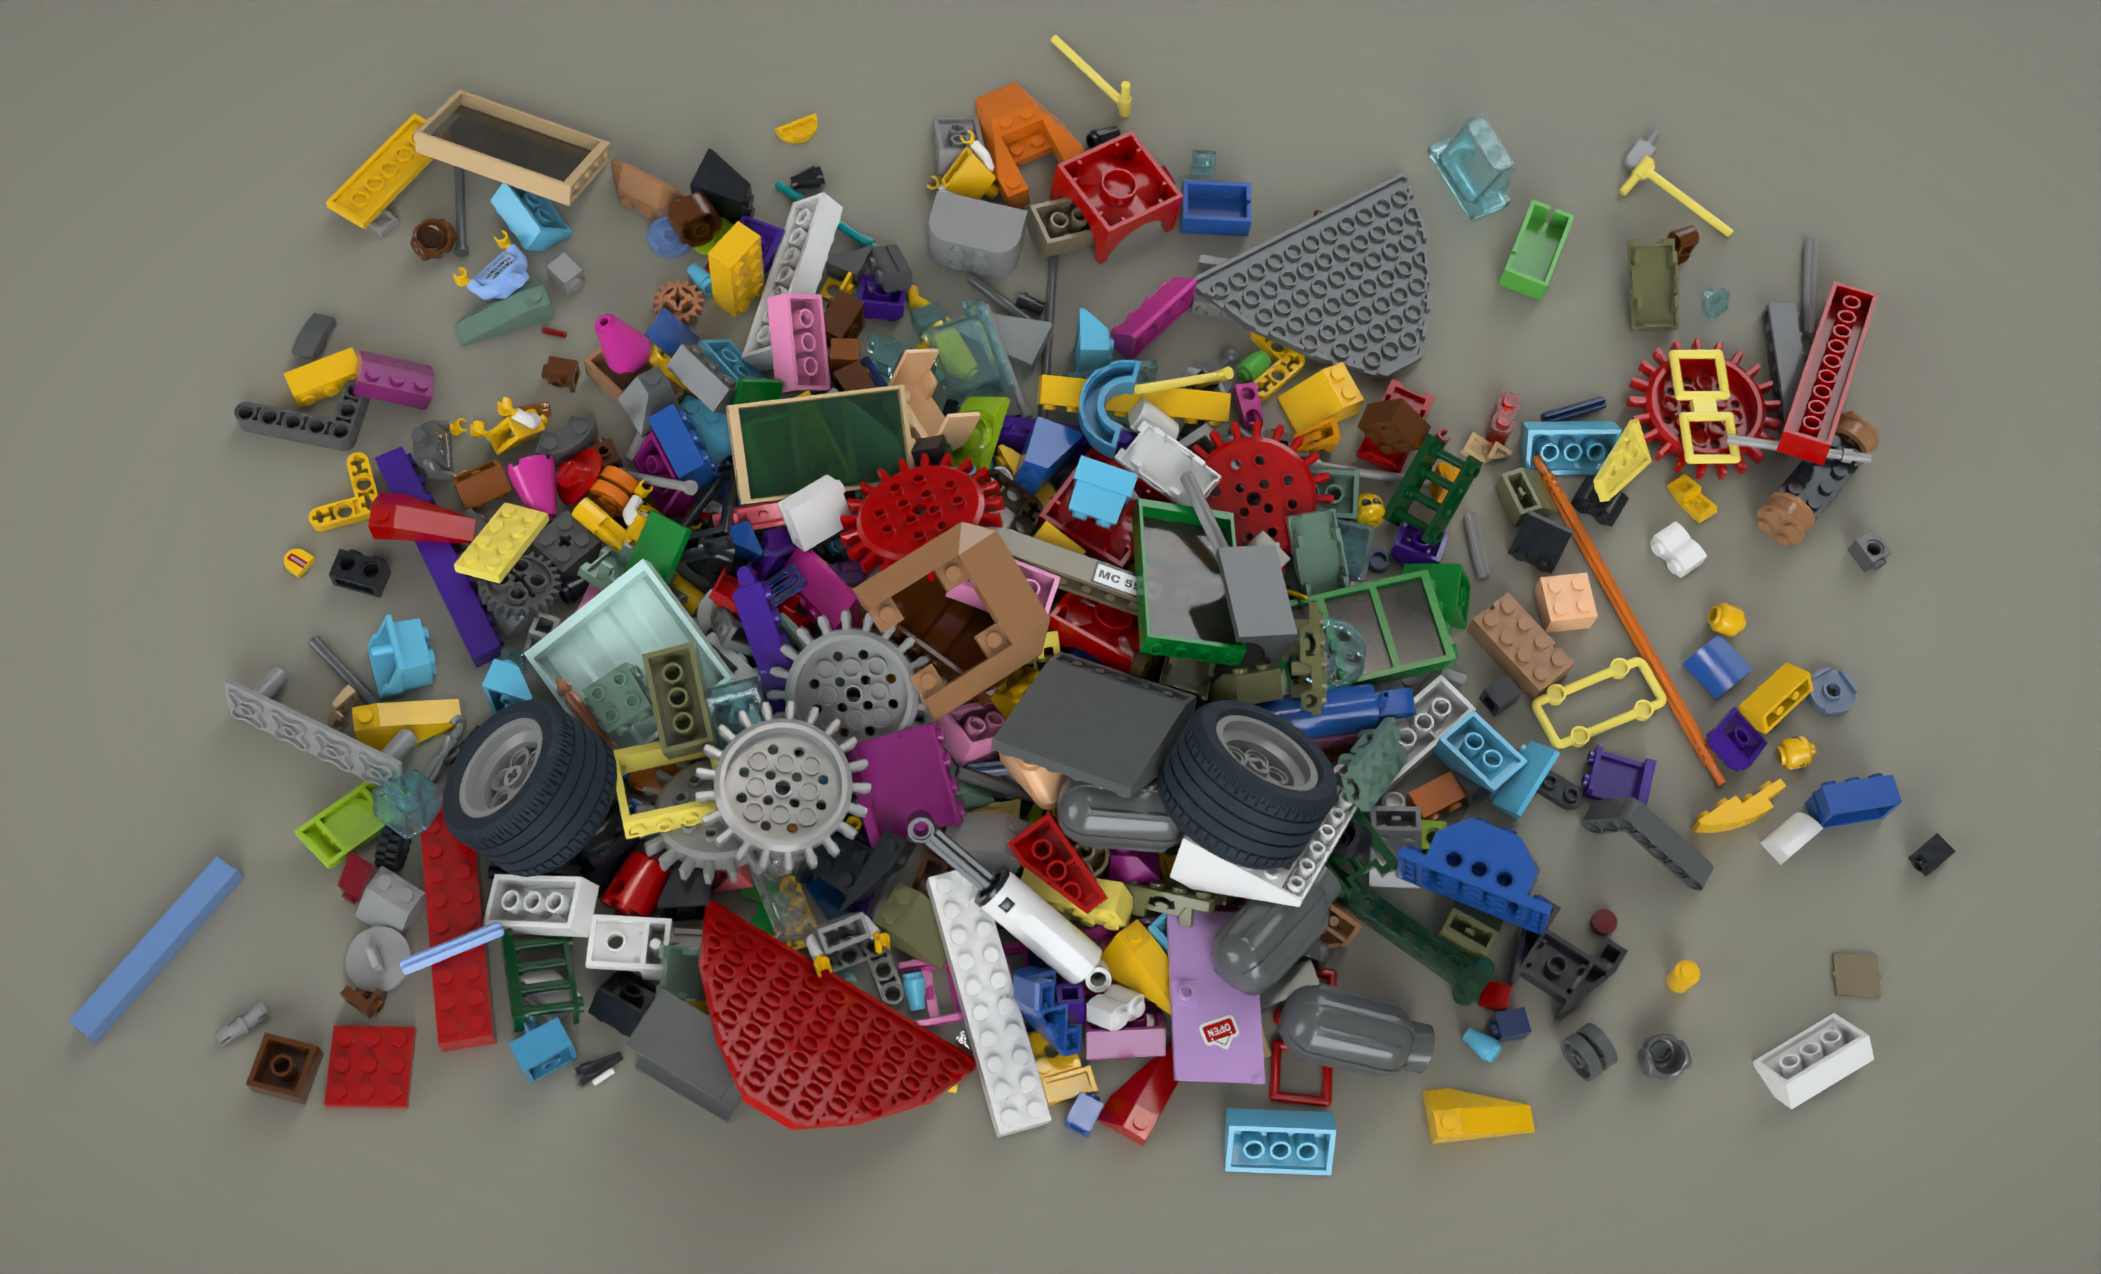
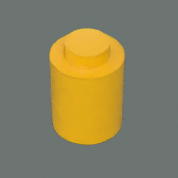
M1682 960L1667 973L1666 983L1672 991L1684 993L1700 979V969L1693 961Z

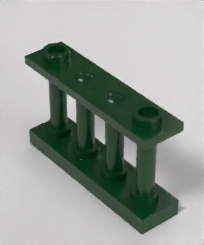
M1428 433L1385 508L1384 516L1381 518L1398 527L1402 521L1424 533L1421 538L1422 541L1436 547L1437 543L1443 538L1446 527L1471 483L1479 475L1483 462L1471 455L1467 457L1466 461L1443 450L1445 442ZM1438 458L1460 469L1454 482L1431 471ZM1426 479L1448 490L1442 503L1419 491ZM1414 500L1436 512L1430 524L1408 513Z
M512 928L503 929L504 935L501 936V948L514 1033L525 1031V1020H530V1017L572 1011L574 1024H579L580 1013L584 1012V1001L582 996L578 997L570 953V948L573 947V937L552 936L519 941L518 938L513 939ZM561 946L563 957L527 962L516 960V954H520V951ZM565 968L566 979L529 984L519 980V976H523V973ZM566 989L569 992L570 1001L528 1006V1004H523L522 1000L528 994Z

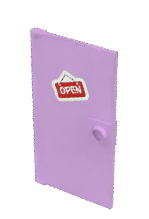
M1194 910L1192 927L1179 925V916L1166 914L1174 1081L1266 1083L1260 994L1255 996L1245 995L1241 991L1229 986L1214 971L1211 958V949L1216 933L1236 912H1204Z

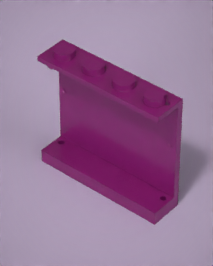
M936 721L858 742L853 750L845 753L848 763L859 759H867L868 762L866 769L851 774L854 783L865 782L871 784L870 793H856L859 805L868 808L863 820L871 848L876 847L885 829L897 831L905 837L909 836L907 820L910 814L917 810L929 812L933 817V821L939 826L938 828L955 823L958 825L963 823L966 809L963 801H958L956 792L960 791L956 776H951L949 767H952L949 751H944L942 742H945L944 731L941 726H937ZM917 822L914 825V828L918 831H923L928 827L924 822Z

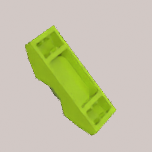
M970 396L965 401L958 413L979 412L981 417L967 443L952 451L953 468L958 467L968 457L971 458L973 466H976V472L984 466L989 470L1010 403L1008 397Z
M364 782L294 830V834L330 869L347 861L351 852L357 854L367 843L380 836L382 828L384 829V825L388 821L399 823L412 810V806L402 796L388 793L376 784Z

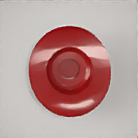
M593 448L582 450L558 467L556 477L557 493L564 504L572 506L579 502L595 483L602 468V456L598 450Z

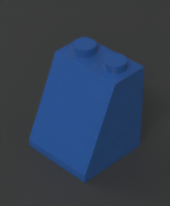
M1037 416L1023 445L1013 481L1034 496L1069 463L1083 433Z

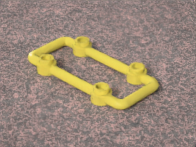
M1633 657L1628 660L1615 658L1609 667L1565 686L1560 684L1550 685L1545 694L1533 700L1532 710L1552 746L1558 749L1571 745L1581 748L1587 744L1590 737L1634 719L1639 721L1648 720L1655 710L1662 708L1666 704L1667 698L1651 668L1643 658ZM1639 667L1656 700L1652 702L1639 700L1630 711L1587 729L1583 726H1576L1567 737L1559 739L1542 705L1547 703L1555 706L1560 705L1566 698V695L1610 677L1623 679L1630 669Z

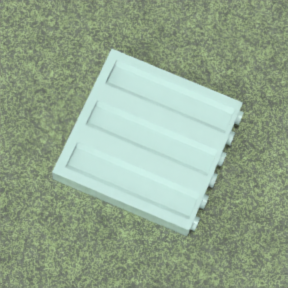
M644 559L640 560L524 653L563 709L578 721L579 719L567 705L565 696L558 695L555 680L557 677L563 681H570L572 691L577 693L584 703L586 696L582 690L624 662L633 666L637 665L644 675L642 681L648 687L642 654L693 642L699 649L711 707L714 705L713 701L720 695L723 697L729 694L734 689L733 685L738 682L737 678L651 562ZM591 711L595 718L598 720L599 718L595 711ZM654 711L653 716L646 721H638L631 725L632 729L622 736L608 734L609 740L616 742L617 750L660 741Z

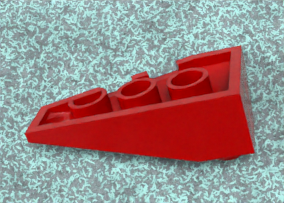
M379 493L371 504L368 527L373 539L471 544L475 539L477 521L474 518L406 494Z
M1047 813L1007 843L1023 867L1031 871L1086 914L1108 899L1073 841L1062 832L1056 816Z
M1172 1042L1165 1047V1056L1152 1058L1109 1097L1097 1118V1121L1142 1147L1179 1081H1174Z

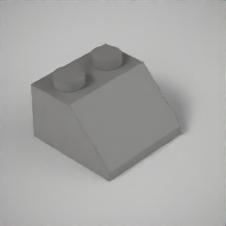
M381 866L366 886L355 917L370 927H389L405 936L426 908L425 892Z

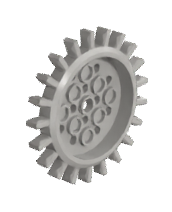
M843 610L841 613L842 629L832 630L828 618L825 615L819 616L817 618L818 625L823 635L816 639L810 635L807 629L803 626L800 627L796 632L806 647L800 653L792 646L786 644L780 649L784 656L794 661L790 670L780 666H774L770 670V674L775 677L784 678L787 681L785 690H771L767 693V698L772 700L784 699L786 705L788 701H794L796 709L794 719L803 722L807 721L808 713L815 704L820 705L822 711L819 713L814 726L825 731L832 721L838 719L841 722L838 732L831 737L838 745L852 737H855L858 743L925 724L916 720L918 710L926 712L927 710L908 677L915 674L916 669L925 667L930 661L929 656H921L917 660L911 661L905 652L914 645L917 638L914 635L907 637L898 646L890 639L896 630L897 624L884 631L883 634L872 631L874 621L868 612L864 617L863 628H852V616L849 610ZM860 650H866L868 658L862 659L859 655ZM835 652L842 653L843 659L841 661L834 658ZM890 673L894 674L896 681L889 682L887 675ZM862 676H869L870 683L864 684L861 680ZM838 677H842L845 680L844 686H839L836 683ZM812 679L819 681L820 685L818 688L812 687ZM848 688H858L861 693L860 699L851 701L847 697ZM891 699L897 700L898 707L892 708L889 705V701ZM870 701L873 705L872 709H866L864 702ZM839 703H845L847 705V710H839ZM785 711L777 712L772 716L773 719H785ZM872 726L875 729V733L873 735L867 734L866 727ZM847 728L849 736H842L841 729ZM803 751L800 753L799 757H802L804 755Z
M788 701L785 708V719H773L769 703L764 702L761 710L764 721L754 725L744 710L739 711V723L744 730L736 736L728 727L721 724L718 727V733L721 738L729 743L724 751L708 744L703 749V753L706 756L718 761L716 769L713 770L705 767H698L696 769L697 778L714 781L713 790L695 793L696 802L715 801L717 808L716 811L707 813L702 817L701 822L703 826L712 825L722 820L727 829L718 835L715 844L720 847L726 844L733 836L742 842L735 861L739 863L746 858L751 848L762 852L759 859V871L765 872L769 866L770 855L783 856L785 874H791L794 865L792 855L804 853L808 866L814 869L817 867V856L813 849L821 844L835 858L839 855L840 850L838 845L831 839V836L836 831H839L845 837L853 840L857 834V831L852 826L843 821L846 814L850 813L857 817L865 818L868 808L851 802L852 794H867L871 791L870 783L852 782L851 773L863 771L868 766L867 759H859L851 763L847 761L845 753L854 749L857 745V739L852 737L838 745L831 738L838 732L841 723L838 719L832 721L825 731L814 726L819 715V708L813 707L810 710L806 722L795 720L794 714L796 709L794 701ZM775 747L778 752L772 755L768 752V749ZM799 749L804 752V755L797 757L794 752ZM741 770H747L749 772V775L747 777H741L739 775V772ZM768 772H772L775 774V778L769 780L765 775ZM799 775L801 776L802 780L800 782H794L792 780V776ZM825 777L828 783L822 785L818 782V779ZM780 782H785L790 786V792L786 795H780L776 792L775 786ZM739 795H744L747 800L744 803H740L736 798ZM768 797L773 800V803L765 805L763 800ZM797 800L799 806L797 808L791 807L790 801ZM822 802L825 804L826 808L824 810L817 809L816 804ZM768 823L771 828L768 831H764L761 829V825ZM793 825L797 828V832L789 833L787 828Z
M722 742L720 750L724 751L728 743ZM769 749L768 752L774 755V751ZM708 756L698 758V762L688 765L686 761L677 762L676 767L679 772L674 776L660 769L657 770V781L664 787L662 790L644 786L642 790L644 799L655 802V805L637 806V814L694 802L695 793L713 790L714 781L696 777V769L698 767L712 769L710 758ZM741 770L739 772V775L741 777H747L749 775V772L747 770ZM779 786L775 787V790L780 795H786L790 792V787ZM739 795L736 798L740 799L737 800L740 803H744L747 800L744 795ZM767 797L763 802L765 805H771L773 800ZM792 800L790 801V806L797 808L799 802ZM722 820L708 826H703L702 823H699L692 827H684V824H681V828L639 837L642 839L658 835V837L644 843L646 854L649 857L666 849L667 852L659 858L661 869L665 871L677 860L683 862L679 868L682 880H687L693 869L697 867L703 869L706 884L712 883L714 872L718 869H727L731 882H737V867L748 863L756 875L762 874V871H759V858L762 852L751 848L746 858L739 863L735 861L742 842L733 836L726 844L720 847L715 844L718 835L727 829ZM768 823L761 825V829L764 831H768L771 828ZM787 828L789 833H795V831L789 830ZM770 855L779 863L783 861V856Z

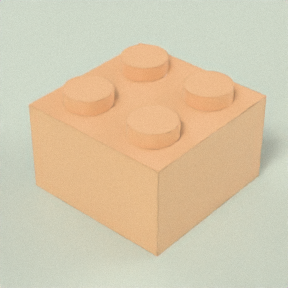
M1587 573L1540 577L1533 589L1542 628L1546 633L1591 628L1598 617Z

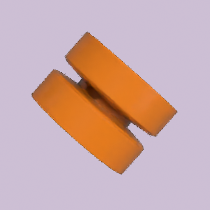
M607 465L598 476V480L589 489L588 494L605 511L615 516H623V510L632 495H635L634 489L639 482L622 469Z

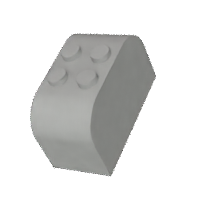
M937 190L929 218V253L937 263L951 267L954 270L973 272L979 276H1006L1018 264L1025 239L1028 211Z

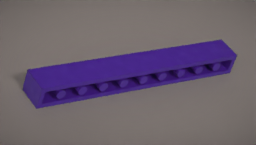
M401 446L375 457L379 470L391 493L406 494L436 505L431 493H425L422 488L426 486V483L420 472L415 473L413 467L417 465L411 453L406 454ZM414 541L475 667L478 668L504 656L501 647L505 643L500 633H494L491 626L495 625L489 611L484 613L481 606L485 604H482L479 591L474 593L471 587L475 585L472 576L455 571L454 564L461 556L459 551L454 552L452 548L455 543Z

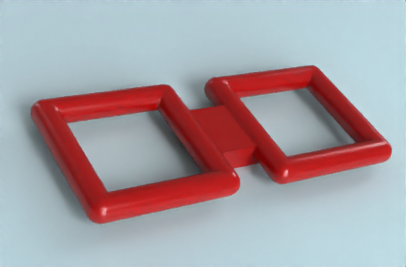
M1314 967L1317 978L1327 979V985L1337 987V971L1335 969L1324 968L1323 970H1318L1317 967ZM1283 1007L1273 1011V1021L1276 1024H1280ZM1273 1040L1271 1047L1269 1099L1274 1102L1329 1107L1332 1103L1333 1068L1323 1066L1321 1096L1281 1092L1282 1050L1289 1051V1049L1284 1045L1283 1040Z

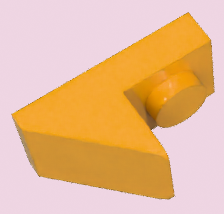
M1334 416L1293 434L1294 439L1300 435L1304 437L1303 444L1297 449V452L1309 451L1314 453L1324 449L1331 454L1341 439L1337 420Z

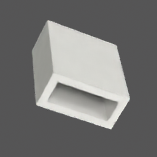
M827 474L778 503L793 544L804 552L843 530L840 516L851 515L852 512L849 511L847 500L844 496L845 488L840 480H835Z

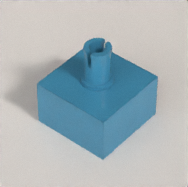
M535 1016L530 1017L529 1022L525 1020V1035L509 1043L530 1084L578 1058L576 1050L558 1017L541 1026Z

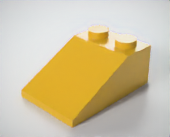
M1343 362L1317 372L1276 399L1295 433L1333 416L1336 417L1338 422L1359 414L1364 402L1363 396Z

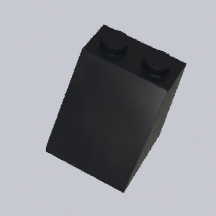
M708 149L690 183L691 194L701 191L709 199L719 216L724 217L731 224L735 225L742 215L753 218L755 208L753 207L754 195H752L751 184L714 150Z
M677 860L658 900L661 918L672 919V922L703 920L710 899L714 901V878L711 884H706L703 869L695 867L688 879L682 880L679 868L683 862Z

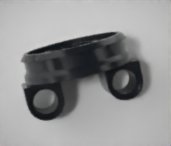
M712 512V513H711L710 518H709V521H708V524H707V528L697 529V530H694V531H692V532H697V531H701V530H706V529H708V528H713V527H714V523H713L712 515L717 514V513H716V512ZM734 547L733 549L719 551L715 557L688 562L686 565L700 577L716 582L724 568L726 569V574L738 579L737 570L741 566L748 565L749 561L734 555Z

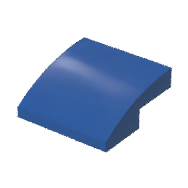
M664 307L657 313L655 320L645 333L649 340L671 358L681 344L692 346L693 344L697 345L699 337Z
M1720 634L1682 664L1716 701L1753 671L1751 666Z

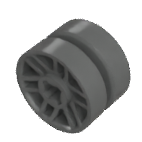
M1592 1023L1585 1024L1576 1031V1034H1571L1560 1043L1562 1053L1568 1064L1576 1074L1586 1081L1593 1080L1602 1073V1070H1607L1618 1061L1616 1050L1609 1038L1599 1027Z

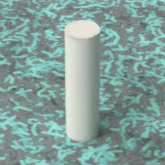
M611 1067L591 1080L593 1085H598L613 1075L615 1071Z

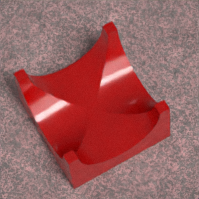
M1131 130L1057 164L1049 199L1052 201L1066 197L1078 206L1093 234L1095 243L1094 258L1099 264L1107 261L1112 250L1123 238L1142 225L1153 221H1161V227L1165 232L1172 230L1184 196Z
M1092 447L1085 455V457L1129 471ZM1076 467L1039 515L1036 531L1047 520L1086 552L1083 555L1127 570L1134 559L1132 513L1137 501L1130 499L1128 504L1124 503L1116 526L1110 525L1109 529L1095 525L1096 520L1087 517L1086 521L1072 517L1073 512L1069 511L1068 508L1075 488L1072 484ZM1137 477L1133 490L1140 499L1172 503ZM1144 526L1145 541L1154 528Z
M1067 592L1049 615L1050 621L1047 632L1058 631L1060 647L1078 648L1094 656L1106 667L1131 674L1132 662L1140 651L1138 616ZM1163 597L1162 602L1176 604L1172 600ZM1159 611L1155 621H1150L1151 633L1160 631L1168 635L1174 613ZM1044 648V656L1048 655L1053 648Z

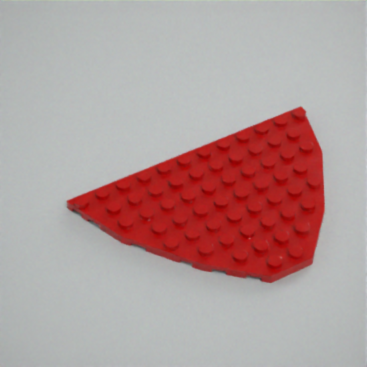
M712 899L708 902L702 920L703 930L698 964L715 1040L742 1101L791 1131L861 1125L930 1104L961 1080L966 1079L977 1068L973 1056L832 972L830 974L828 969L822 970V977H818L813 960Z

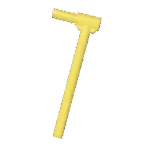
M1054 35L1051 38V42L1117 104L1119 115L1121 117L1130 116V83L1128 81L1121 83L1120 95L1060 37Z
M1645 156L1631 172L1629 179L1619 190L1621 195L1626 196L1638 181L1649 178L1728 238L1734 231L1655 172V162L1649 156Z
M1227 366L1212 373L1137 384L1134 387V391L1136 394H1143L1194 385L1199 390L1209 385H1217L1232 379L1234 372L1231 367Z

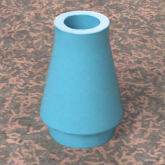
M697 263L691 264L687 269V273L691 276L694 284L697 285L698 291H702V294L706 296L712 295L710 272L700 267Z
M922 971L901 975V983L910 1011L925 1009L926 978H923Z
M1471 1027L1462 1038L1484 1062L1487 1060L1493 1063L1503 1048L1498 1043L1499 1040L1478 1032Z

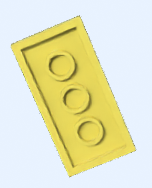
M504 502L455 562V571L501 583L549 522L548 513Z

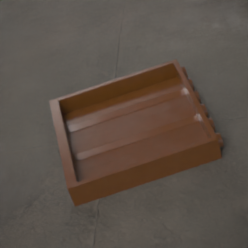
M936 575L935 581L931 582L924 576L891 597L904 620L897 623L896 630L890 639L899 646L907 637L914 635L917 639L914 645L906 650V653L916 659L928 655L930 661L926 666L932 664L937 673L949 682L986 659L974 636L995 622L989 612L946 597L947 592ZM1057 588L1048 616L1066 595L1067 592L1063 589ZM865 609L863 610L860 616L862 620H864V617L868 612L865 611ZM873 623L872 628L879 631L876 624ZM1007 676L970 700L985 707Z

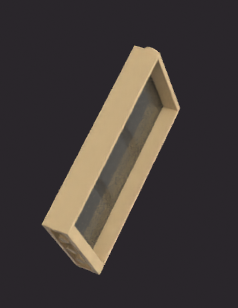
M458 90L453 96L449 97L448 101L442 107H439L437 112L415 131L413 138L414 142H416L415 152L567 206L573 203L609 162L610 142L462 90Z

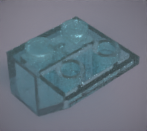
M416 769L372 790L373 815L406 840L428 829L443 807L444 790Z

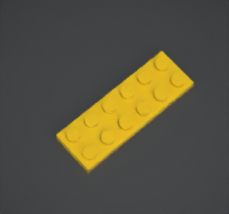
M414 113L326 201L327 208L365 230L434 159L415 152L416 142L413 139L414 133L426 123V119ZM446 131L440 139L451 142L452 135Z

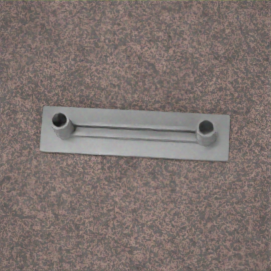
M273 667L252 689L231 679H227L224 682L229 713L235 719L243 720L258 730H264L274 735L278 740L287 741L301 751H307L316 755L320 760L328 761L345 772H351L361 777L365 782L376 784L388 793H394L398 796H402L405 793L401 761L418 742L417 737L411 731L401 729L382 751H378L272 700L289 681L287 674L277 667Z

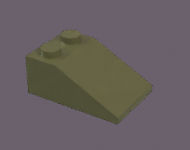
M1257 663L1255 668L1248 669V667L1233 668V672L1221 675L1210 685L1207 700H1235L1257 704L1283 699L1280 668L1271 667L1270 663Z
M899 882L873 920V923L880 929V933L889 934L891 946L941 971L947 963V958L931 900L923 893Z

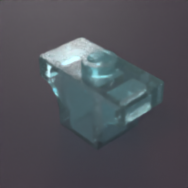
M872 332L868 338V351L873 354L871 358V371L892 378L905 350H912L914 348L901 344L894 338L889 339Z

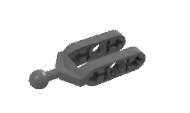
M1226 347L1221 353L1222 359L1218 364L1194 361L1179 378L1212 373L1228 365H1233L1239 360V352L1234 347ZM1229 380L1212 385L1215 387L1212 392L1231 393L1232 385ZM1191 385V386H1185V387H1179V388H1182V389H1191V388L1193 387V385ZM1198 420L1197 425L1185 424L1180 431V436L1185 438L1206 424L1207 421Z

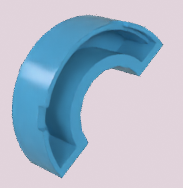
M1118 360L1110 362V365L1101 369L1098 368L1093 372L1081 391L1078 418L1083 436L1096 451L1114 459L1122 426L1114 423L1107 416L1105 406L1115 396L1134 394V387L1140 374L1141 361Z

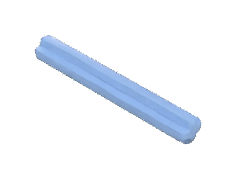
M496 921L399 961L401 970L407 975L504 935L503 927L499 921Z

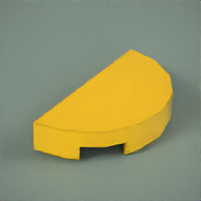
M814 113L775 128V134L787 143H804L810 140L817 132V115Z

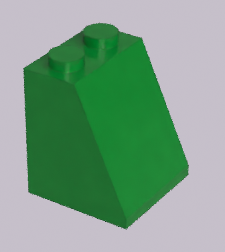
M1404 564L1403 573H1400V575L1428 569L1430 577L1433 576L1436 582L1437 599L1440 598L1443 604L1444 612L1442 615L1444 621H1448L1450 627L1466 629L1472 586L1462 564ZM1421 583L1402 586L1400 594L1396 596V607L1400 609L1403 617L1410 619L1417 612L1427 621L1433 623Z

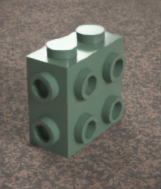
M624 662L582 690L586 696L584 701L587 707L597 714L599 718L597 723L604 733L622 736L632 729L631 725L634 723L646 721L653 716L649 687H646L642 681L644 675L637 665L633 666Z

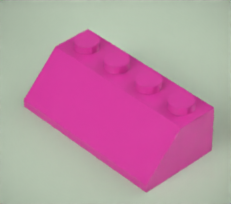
M1173 277L1169 282H1163L1158 288L1157 293L1153 296L1149 295L1138 310H1132L1122 324L1118 323L1110 332L1114 343L1113 348L1127 360H1133L1192 306L1197 281L1193 278Z
M797 547L781 570V588L783 592L788 595L790 590L801 595L797 607L800 610L803 609L808 614L813 624L818 625L817 618L825 615L829 620L832 630L842 629L841 613L843 610H849L852 616V628H862L860 601L855 593L812 549L804 552Z

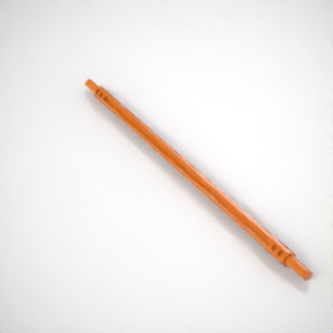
M1540 455L1533 457L1532 461L1539 471L1566 526L1574 530L1572 533L1574 540L1640 656L1648 663L1662 687L1669 707L1702 765L1708 768L1718 787L1726 784L1727 781L1715 762L1717 759L1708 746L1706 739L1555 475L1550 473Z

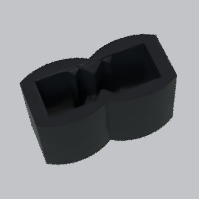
M1587 475L1574 495L1571 505L1579 513L1592 515L1599 524L1612 527L1629 497L1619 491L1609 501L1600 502L1598 494L1594 489L1593 480L1595 477Z

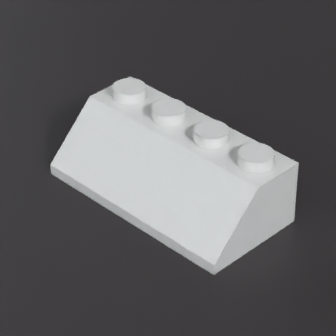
M1833 1013L1752 1062L1773 1096L1790 1109H1793L1873 1061L1874 1056L1869 1035Z

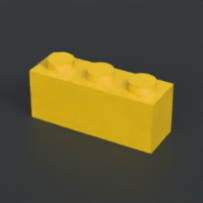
M353 347L283 373L298 408L310 406L318 400L333 397L341 392L346 382L355 379L357 356Z
M1786 662L1738 706L1740 713L1755 730L1767 734L1814 690L1810 672Z

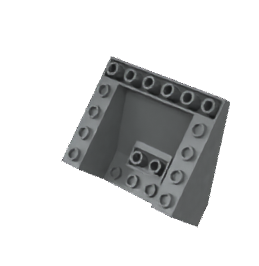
M1059 652L1046 662L992 739L991 749L1000 752L1004 756H1013L1021 759L1026 764L1044 767L1049 772L1064 774L1072 780L1092 784L1097 789H1106L1115 792L1120 797L1131 798L1158 776L1161 765L1195 712L1197 696L1064 652Z

